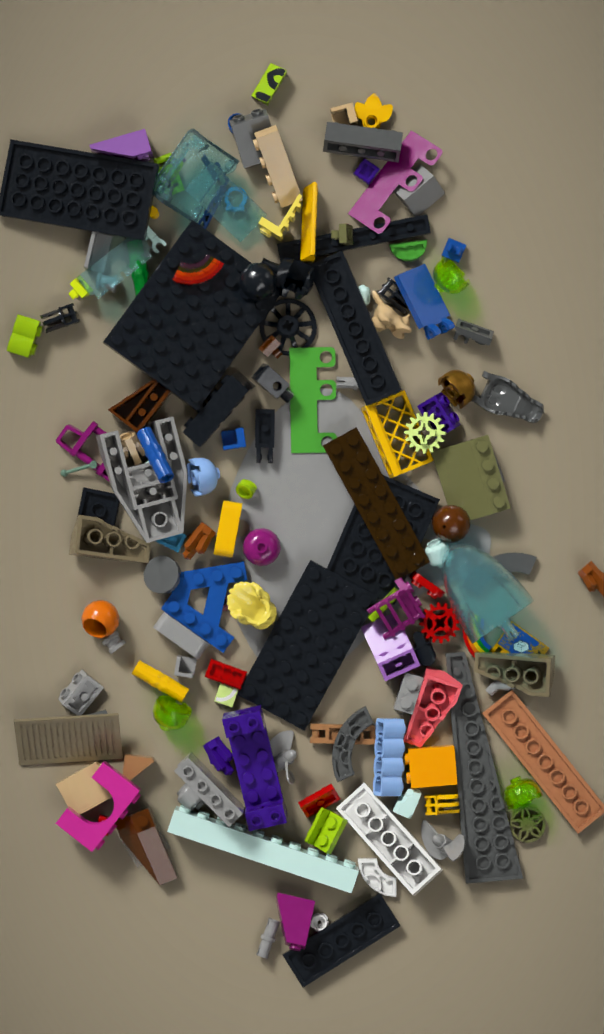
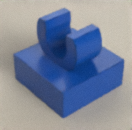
M448 238L441 256L459 263L466 245Z

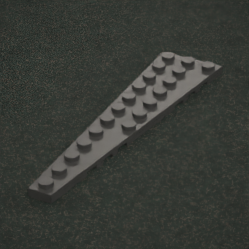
M465 652L445 653L447 673L463 684L458 701L450 709L455 749L457 792L459 794L461 834L465 837L463 851L465 883L523 879Z

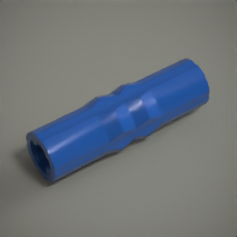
M145 427L137 432V437L159 482H169L174 478V473L152 428Z

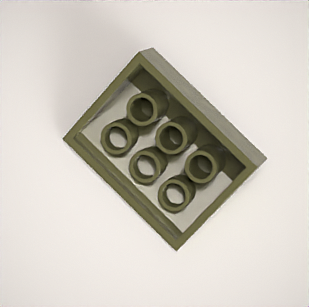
M488 435L445 447L432 453L447 505H456L463 508L470 520L511 508Z

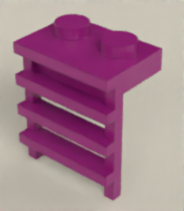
M401 577L394 581L399 588L398 591L367 609L369 614L376 610L387 627L388 632L382 635L384 639L391 635L394 637L395 633L399 630L403 631L409 624H415L417 619L425 618L420 609L422 603L417 595L413 597V588L408 581L404 583ZM395 598L408 617L404 622H401L390 604V601ZM385 604L398 623L393 629L380 610V607Z

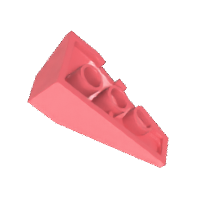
M426 666L415 708L410 716L403 739L405 743L418 747L423 746L438 724L443 721L446 714L455 706L463 684L445 671Z

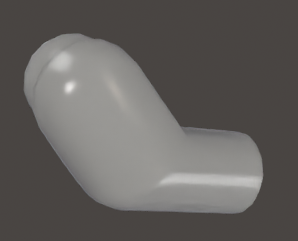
M495 680L485 690L493 696L498 690L510 691L514 688Z

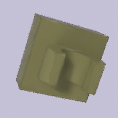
M339 224V230L331 231V238L339 240V243L343 245H353V226Z

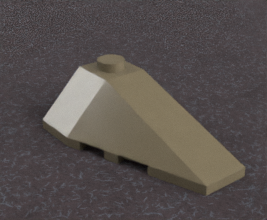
M78 515L71 535L69 555L148 564L151 544L104 522V520L98 517Z
M475 652L474 672L500 681L530 696L550 697L555 671V655Z

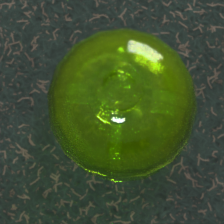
M445 256L434 267L433 279L436 282L434 286L441 293L445 291L448 294H458L471 283L469 279L465 281L463 278L465 273L453 261L449 260L446 262Z
M159 696L153 706V718L164 731L178 730L187 724L192 713L191 707L184 702L182 705L176 703V700L170 696Z
M520 776L511 779V784L504 791V801L508 811L543 796L540 787L534 780L529 778L521 779Z

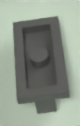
M458 319L454 340H457L459 335H464L465 344L468 343L469 338H472L478 344L490 346L494 331Z

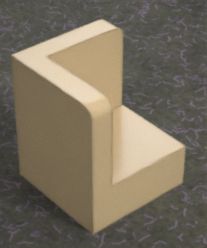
M353 102L330 109L333 123L357 124L358 120Z

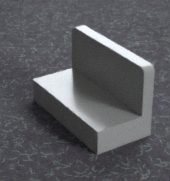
M92 231L84 264L85 270L105 273L113 236Z

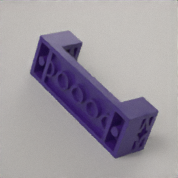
M259 705L224 713L222 722L226 738H229L246 807L245 817L249 831L287 823L288 815L262 706Z

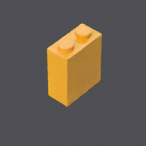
M454 745L407 748L408 753H404L405 765H409V772H406V782L410 784L411 788L458 785Z

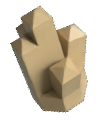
M135 431L121 434L120 440L125 460L129 458V451L135 466L142 464L137 450L142 456L146 455Z

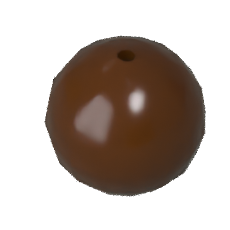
M456 505L443 506L433 516L432 521L433 531L440 540L449 543L462 540L469 532L471 525L467 512Z

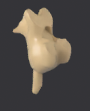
M373 290V299L378 306L372 320L377 331L381 332L382 330L389 329L396 338L404 339V333L412 332L409 320L410 314L405 317L398 315L392 307L384 304L378 293Z

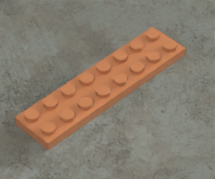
M513 690L507 692L482 712L484 717L578 834L604 814V804Z

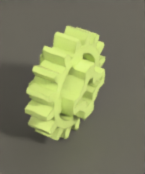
M424 412L423 416L417 413V419L411 417L412 423H406L409 430L404 431L405 434H409V437L405 440L412 442L409 447L416 446L415 451L419 452L422 449L423 454L427 453V449L431 453L434 452V447L440 449L439 442H445L442 435L447 434V432L442 431L445 424H439L441 418L435 420L434 413L428 417V412ZM422 421L421 425L417 429H414L415 425L418 422ZM430 421L436 425L437 430L430 426ZM425 427L430 432L429 435H426V438L424 435H421V431H424ZM414 436L420 439V444L415 441ZM437 436L436 440L430 444V440Z

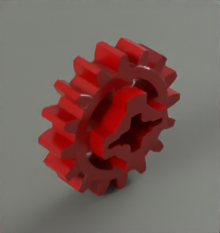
M437 602L436 607L429 604L430 610L423 609L426 613L425 618H423V622L419 623L420 626H424L421 633L426 632L425 638L432 637L433 643L436 639H439L440 644L443 643V639L449 642L450 635L456 637L454 630H460L456 624L461 623V621L455 618L459 614H453L454 607L452 606L448 609L447 603H444L443 607L440 605V602ZM436 610L445 611L442 615H436L433 613V611ZM450 616L452 618L451 628L448 626V619ZM428 618L431 619L432 623L430 629L427 627ZM444 618V626L436 627L437 623L435 620ZM437 631H444L447 633L442 636L434 635Z

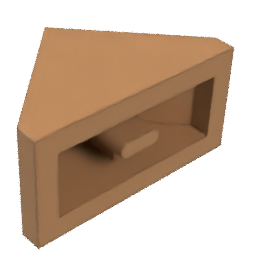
M125 754L123 775L129 780L133 779L155 761L154 757Z

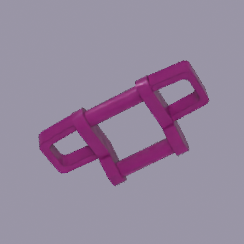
M95 421L90 424L85 432L68 424L57 437L56 443L68 451L71 456H76L85 464H90L93 459L80 449L93 432L96 435L106 432L98 427ZM67 430H71L81 436L73 449L62 441ZM98 464L94 468L96 474L109 481L108 475L105 473L104 464Z

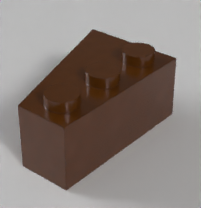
M151 380L109 408L108 411L135 432H138L146 427L171 395V392L156 381Z

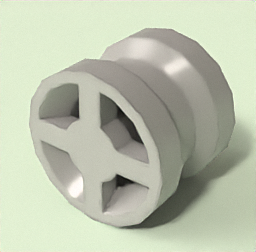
M117 631L102 642L103 645L109 648L110 654L126 643L120 639Z

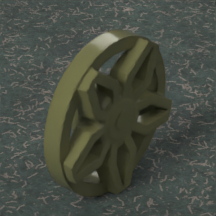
M524 806L512 814L509 825L511 833L516 839L521 842L530 843L538 840L543 835L546 822L543 814L538 809ZM524 810H526L528 816L524 817ZM529 810H533L538 814L531 817ZM519 812H521L522 819H514L515 816ZM541 817L537 822L534 821L535 818ZM542 821V829L540 831V829L535 825H538ZM513 822H520V825L517 826ZM513 827H515V828H517V829L521 828V829L519 830V835H517V834L514 832ZM534 829L538 831V835L533 833ZM522 832H526L525 836L521 838ZM529 832L535 836L532 839H526L529 836Z

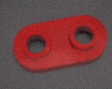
M415 571L411 574V583L419 589L422 586L428 590L427 594L435 600L437 597L442 598L445 592Z

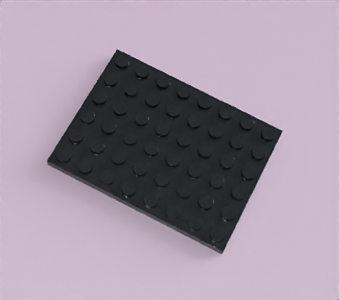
M191 220L105 338L103 344L197 411L280 296L279 289L276 286L274 293L264 300L258 301L246 297L240 289L239 278L245 267L252 263L194 220ZM208 256L223 264L220 271L214 277L203 283L189 285L172 280L180 263L196 265Z

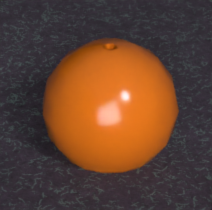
M97 600L88 604L81 617L85 631L96 638L112 635L120 621L116 607L105 600Z

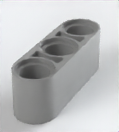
M163 612L153 628L197 659L200 658L209 645L206 640L166 612Z

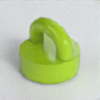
M247 479L241 480L236 486L237 494L244 499L252 498L257 490L255 483Z

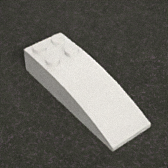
M365 783L336 808L412 895L418 894L443 871L440 865L387 806L373 794V791Z

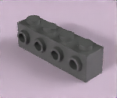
M327 122L323 152L399 162L403 132Z

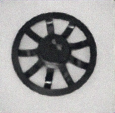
M295 299L276 301L260 322V334L264 342L271 335L274 337L282 336L278 349L285 356H290L289 351H283L286 338H290L293 348H298L294 337L298 335L307 341L301 347L306 348L312 344L317 330L316 319L311 309L303 302ZM286 303V315L282 316L275 307ZM291 303L301 307L294 316H291ZM270 311L279 319L278 322L265 321ZM306 311L311 321L298 322L299 317ZM264 326L277 327V331L266 337ZM312 326L311 336L309 337L302 333L299 327Z

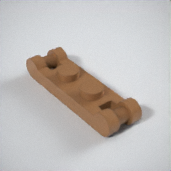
M310 723V729H312L310 743L334 744L335 738L343 724ZM375 725L367 727L354 743L375 745ZM320 730H325V737H319ZM364 731H369V738H364Z

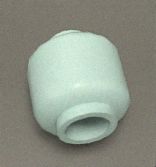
M438 538L427 543L425 553L430 561L429 564L431 566H438V568L448 566L449 561L453 557L448 542Z

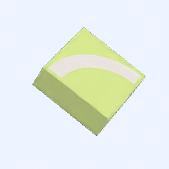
M220 683L214 701L233 707L238 689Z

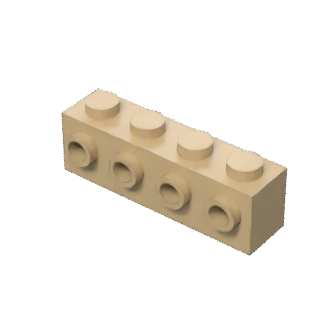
M276 125L255 132L256 139L253 140L256 151H261L262 157L259 159L262 168H267L269 174L265 176L269 186L273 185L275 191L271 193L275 203L279 202L281 208L293 204L301 193Z

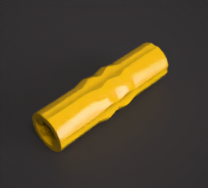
M139 660L132 672V675L181 703L189 691V688Z

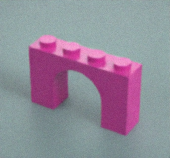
M106 761L100 765L91 778L107 789L112 795L114 809L111 816L101 822H91L71 807H68L55 823L91 852L95 848L97 850L101 848L105 843V840H103L104 836L107 833L109 835L112 834L117 827L114 823L118 818L123 819L129 812L127 809L130 803L135 804L141 796L139 794L141 788Z

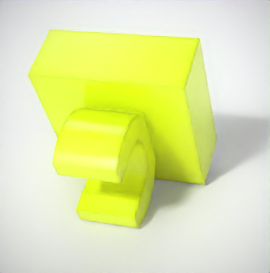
M78 277L70 283L74 289L68 294L74 300L79 296L82 298L87 297L94 290L82 277Z

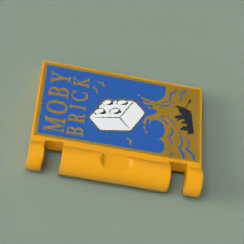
M511 621L491 651L495 652L500 647L502 649L500 653L545 654L549 647Z

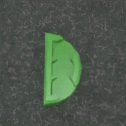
M427 240L389 244L396 258L410 262L417 260L423 255L427 247Z

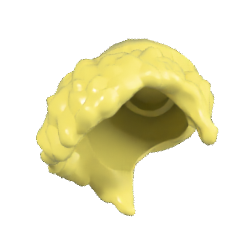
M239 582L234 585V588L229 590L230 594L227 595V605L230 615L234 619L238 620L241 624L251 625L260 630L266 629L274 623L277 617V609L270 601L269 594L259 584L255 582Z

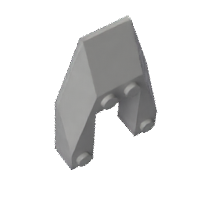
M173 416L151 422L155 437L161 445L174 473V478L166 483L159 482L149 462L127 467L118 430L96 435L100 455L112 490L146 543L179 535L184 531L188 472Z

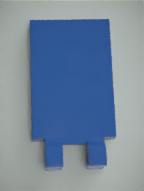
M426 264L394 277L418 329H424L427 340L455 328L454 323L447 319L450 316L449 311Z

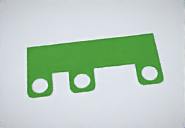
M332 347L289 348L290 391L294 394L290 400L291 453H326L321 445V440L326 436L334 440L337 436L335 433H318L317 400L335 399L336 383L333 380H317L316 367H333L336 363L335 349ZM323 351L331 353L332 360L329 363L321 362L320 354ZM323 384L332 386L333 391L331 395L324 396L321 394L320 388Z

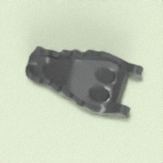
M486 371L483 372L482 377L488 380L481 397L479 398L474 395L471 400L472 402L496 415L521 418L531 423H536L540 420L544 412V405L532 399L511 380Z

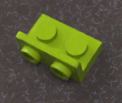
M321 807L304 841L331 855L348 820L331 810Z

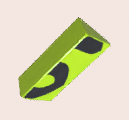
M270 63L251 96L268 106L286 76L287 70Z

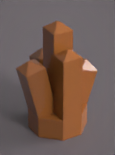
M201 522L187 536L188 540L184 544L186 550L182 553L184 558L191 560L196 552L204 554L216 532Z
M590 561L577 574L583 580L589 592H595L597 589L604 596V573Z

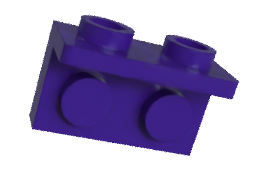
M442 392L417 406L422 416L424 412H428V417L434 413L435 420L441 418L439 424H445V427L442 428L444 432L448 433L460 426L458 415L452 411L449 399ZM430 421V426L437 430L436 425Z

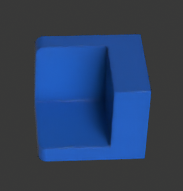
M244 428L221 432L224 451L246 447Z

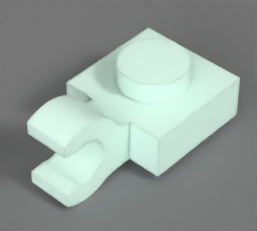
M148 226L145 240L149 239L152 242L153 251L159 254L160 252L156 249V245L161 243L166 247V242L160 239Z

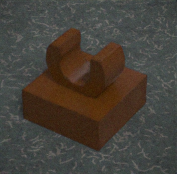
M272 335L258 348L266 357L272 354L278 359L283 354L277 348L281 343Z

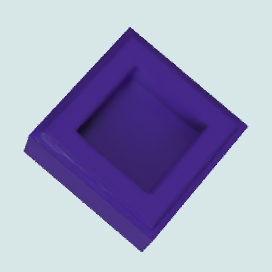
M364 158L353 175L369 185L380 168Z

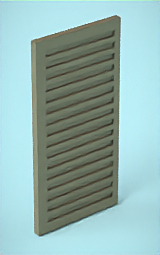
M118 713L14 719L19 765L123 759L124 757Z

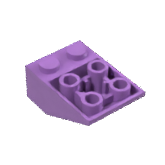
M392 613L385 616L392 629L398 625ZM381 618L361 627L385 681L420 666L405 630H399L395 633L394 637L391 635L384 639L382 635L388 632V629Z

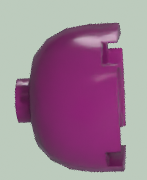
M265 528L255 529L249 532L244 539L243 553L246 559L254 565L267 566L273 563L280 554V540L271 530Z

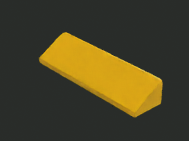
M316 182L303 189L301 261L315 260L318 185Z

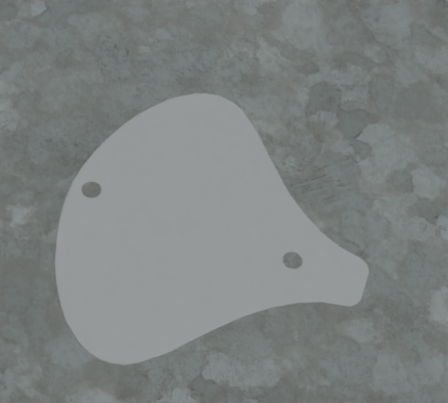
M320 388L322 395L329 396L332 394V389ZM337 391L336 397L333 400H317L318 433H335L339 437L357 427L382 475L389 477L364 415L348 397ZM290 401L281 406L275 413L273 463H268V448H261L262 460L261 463H256L254 439L237 472L228 501L243 503L240 519L248 523L249 531L244 536H237L233 558L223 557V565L244 561L248 580L240 582H255L259 584L269 594L270 601L277 609L276 620L270 627L263 630L256 629L251 625L241 624L237 620L256 657L261 652L309 561L312 560L327 568L354 506L353 500L327 453H291ZM326 436L321 440V445L323 446L333 439ZM406 473L391 478L421 491L409 479ZM243 479L250 480L257 486L256 492L250 499L241 498L236 492V486ZM437 505V508H436V510H435V512H434V515H435L436 512L440 509V507H439L438 505ZM433 517L423 538L430 541L438 539L432 527ZM471 524L469 532L462 540L448 542L453 554L448 566L438 568V566H431L428 563L415 570V572L436 586L455 580L466 579L475 567L489 558L490 534L486 529ZM265 528L271 530L280 540V554L273 563L267 566L252 564L243 553L244 539L249 532L255 529ZM412 573L407 575L404 583L407 581L410 583L414 590L412 592L413 597L428 591L423 586L419 589L411 583L412 578L410 576ZM239 582L229 583L228 592ZM377 598L374 605L380 602L381 599ZM396 601L395 605H392L395 611L401 608L398 601ZM389 608L383 612L384 616L391 614ZM368 616L362 626L372 622ZM362 629L357 634L345 658L366 639Z

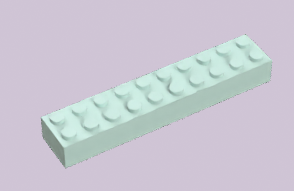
M180 805V807L176 806L167 831L169 833L349 893L353 891L359 873L358 866L355 865L356 862L345 859L343 862L338 860L336 855L326 853L325 856L319 854L318 849L308 847L307 850L302 848L300 843L294 841L287 843L283 841L282 837L276 835L269 837L264 835L265 832L261 830L249 831L246 829V825L237 822L235 825L232 824L228 827L218 816L217 819L209 817L210 814L205 811L199 810L197 813L183 805Z

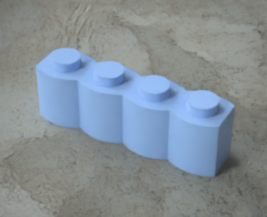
M376 719V739L374 745L375 776L373 780V794L376 796H401L404 789L402 774L405 768L402 759L405 752L403 737L406 732V725L404 719Z

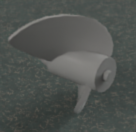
M283 731L270 740L277 773L283 769L286 771L289 784H294V775L288 769V766L294 762L297 756V752L291 750L294 732Z
M426 820L422 821L421 836L428 853L435 859L442 860L448 856L451 861H456L464 851L465 837L459 834L454 840H451L443 834H438Z

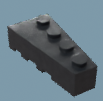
M237 371L231 376L227 374L220 382L222 384L219 390L214 389L208 396L210 401L206 405L203 403L196 411L198 415L194 419L191 417L184 424L186 429L183 433L197 446L201 447L220 427L221 422H224L230 416L233 408H236L245 399L246 393L252 391L255 387L241 372Z

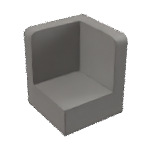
M178 655L174 675L194 678L197 658Z

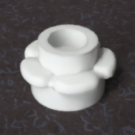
M315 913L312 916L311 927L317 932L323 930L329 925L328 917L323 913Z

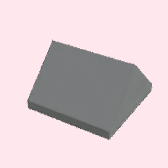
M421 164L414 171L422 175L423 179L414 191L410 192L400 185L393 191L414 217L422 214L445 194L436 178ZM414 175L406 179L407 186L411 187L417 183V177Z

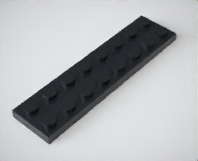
M337 252L311 264L314 267L315 286L366 406L402 392V388L344 252Z

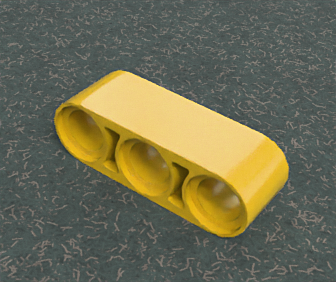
M223 500L214 555L233 558L243 503Z

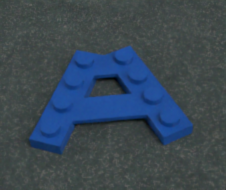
M245 562L181 572L178 586L175 590L171 591L172 594L161 609L224 653L234 639L233 635L219 626L229 583L248 580ZM209 587L204 614H201L188 604L190 591Z

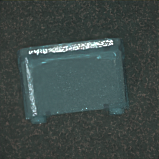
M190 129L158 173L154 196L190 221L194 220L197 223L204 215V206L201 202L221 173H232L236 169L239 160L197 130Z

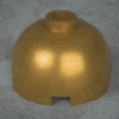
M451 370L438 379V385L442 384L443 387L441 392L454 407L459 405V409H462L473 399L475 395L474 378L469 373Z

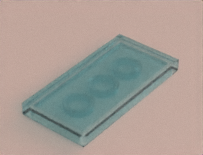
M212 161L185 188L201 206L240 242L258 225L262 217L265 218L267 216V213Z

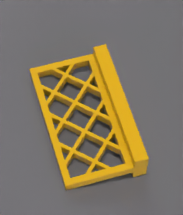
M405 390L375 404L365 405L361 408L389 478L396 477L434 461L429 449H427L426 453L427 460L422 462L414 459L417 453L415 450L412 457L403 454L405 444L410 445L411 442L395 436L398 426L409 430L407 426L400 423L403 414L416 419ZM402 396L404 401L402 409L393 406L395 398ZM380 404L387 406L386 415L378 414L375 406ZM391 408L401 412L397 422L387 418ZM386 421L395 424L392 434L384 429ZM418 423L415 425V429L419 427ZM393 438L403 442L400 451L392 448ZM401 456L410 460L408 467L402 470L398 463Z

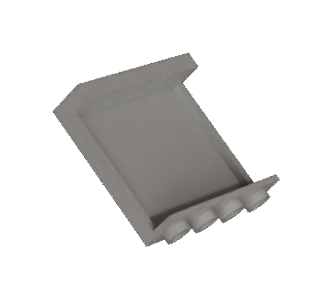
M192 752L177 765L178 767L174 772L228 827L243 814L245 806Z

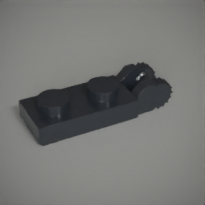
M275 409L255 410L256 463H261V448H268L267 460L268 463H273Z

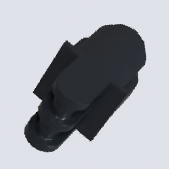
M388 277L386 284H382V289L380 291L377 290V293L386 303L389 302L404 315L406 310L403 307L409 308L404 298L400 295L401 292L396 282ZM391 285H393L397 289L393 291L390 289ZM386 292L391 294L389 298L384 295Z
M74 303L58 307L59 309L40 315L41 319H46L59 314V316L44 321L43 326H49L62 321L60 324L45 329L46 334L80 322V319L76 317L77 311L73 309ZM68 309L69 313L63 315L62 310ZM71 317L72 321L66 323L65 318Z
M414 632L413 639L416 647L413 650L419 663L424 666L432 665L436 660V653L431 641L426 642L421 632Z

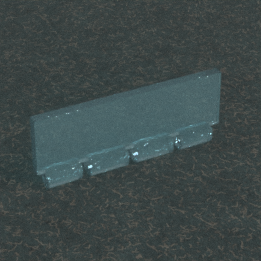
M127 238L79 275L77 279L90 295L95 294L99 299L109 291L105 286L107 283L113 288L124 279L120 274L122 271L126 276H129L139 268L135 261L139 260L143 265L153 256L149 252L152 248L146 241Z

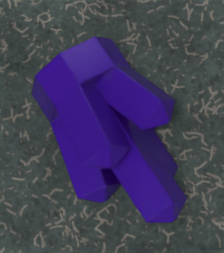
M218 736L203 745L210 763L215 766L216 770L223 771L225 775H231L234 769L229 761L232 760L233 754L223 744L220 737Z

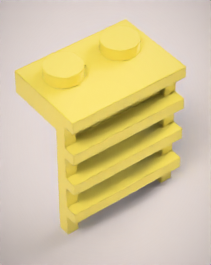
M299 194L279 227L262 217L258 222L260 233L267 238L272 236L282 242L283 231H289L288 223L290 221L294 223L295 212L300 213L302 201L300 199L302 195Z

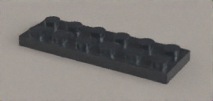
M378 893L329 924L323 930L307 938L305 949L300 951L290 949L282 955L304 988L400 927V924L382 895Z

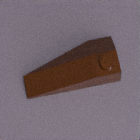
M150 806L128 814L123 819L118 818L115 824L117 825L116 828L120 838L156 882L162 885L177 879L178 877Z

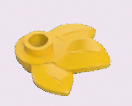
M373 93L367 98L365 104L356 102L354 109L356 117L362 120L363 127L378 129L381 123L388 121L391 117L393 106L391 104L382 106L379 97ZM373 119L375 124L369 125L368 120Z

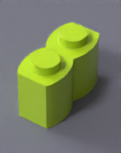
M18 314L7 351L27 358L35 355L38 346L35 344L37 337L41 336L43 331L41 321Z

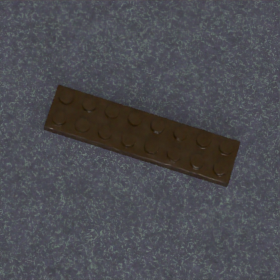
M357 427L324 444L323 447L395 579L402 578L430 563Z

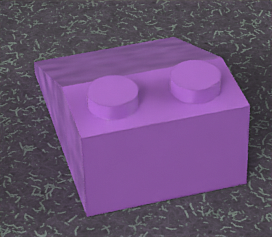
M145 129L89 145L92 153L144 162L151 161L150 158L154 157Z

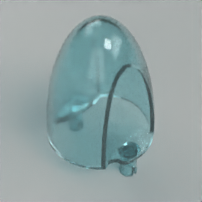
M456 543L449 546L442 559L444 587L456 618L471 643H475L495 628H501L509 642L514 639L510 632H512L515 638L520 634L510 620L512 616L534 601L528 591L505 566L485 551L464 543Z

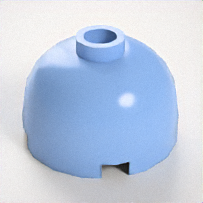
M189 459L190 463H187L186 468L188 484L192 482L194 488L190 489L196 497L211 493L216 488L218 479H220L219 469L209 459Z

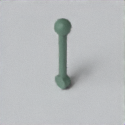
M93 460L87 465L70 470L63 469L60 474L66 477L68 474L90 467L94 469L98 466V463Z

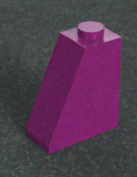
M277 893L276 904L285 945L295 951L305 949L315 901Z

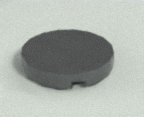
M157 556L146 565L144 582L152 592L158 594L170 593L175 590L180 582L181 569L173 558Z

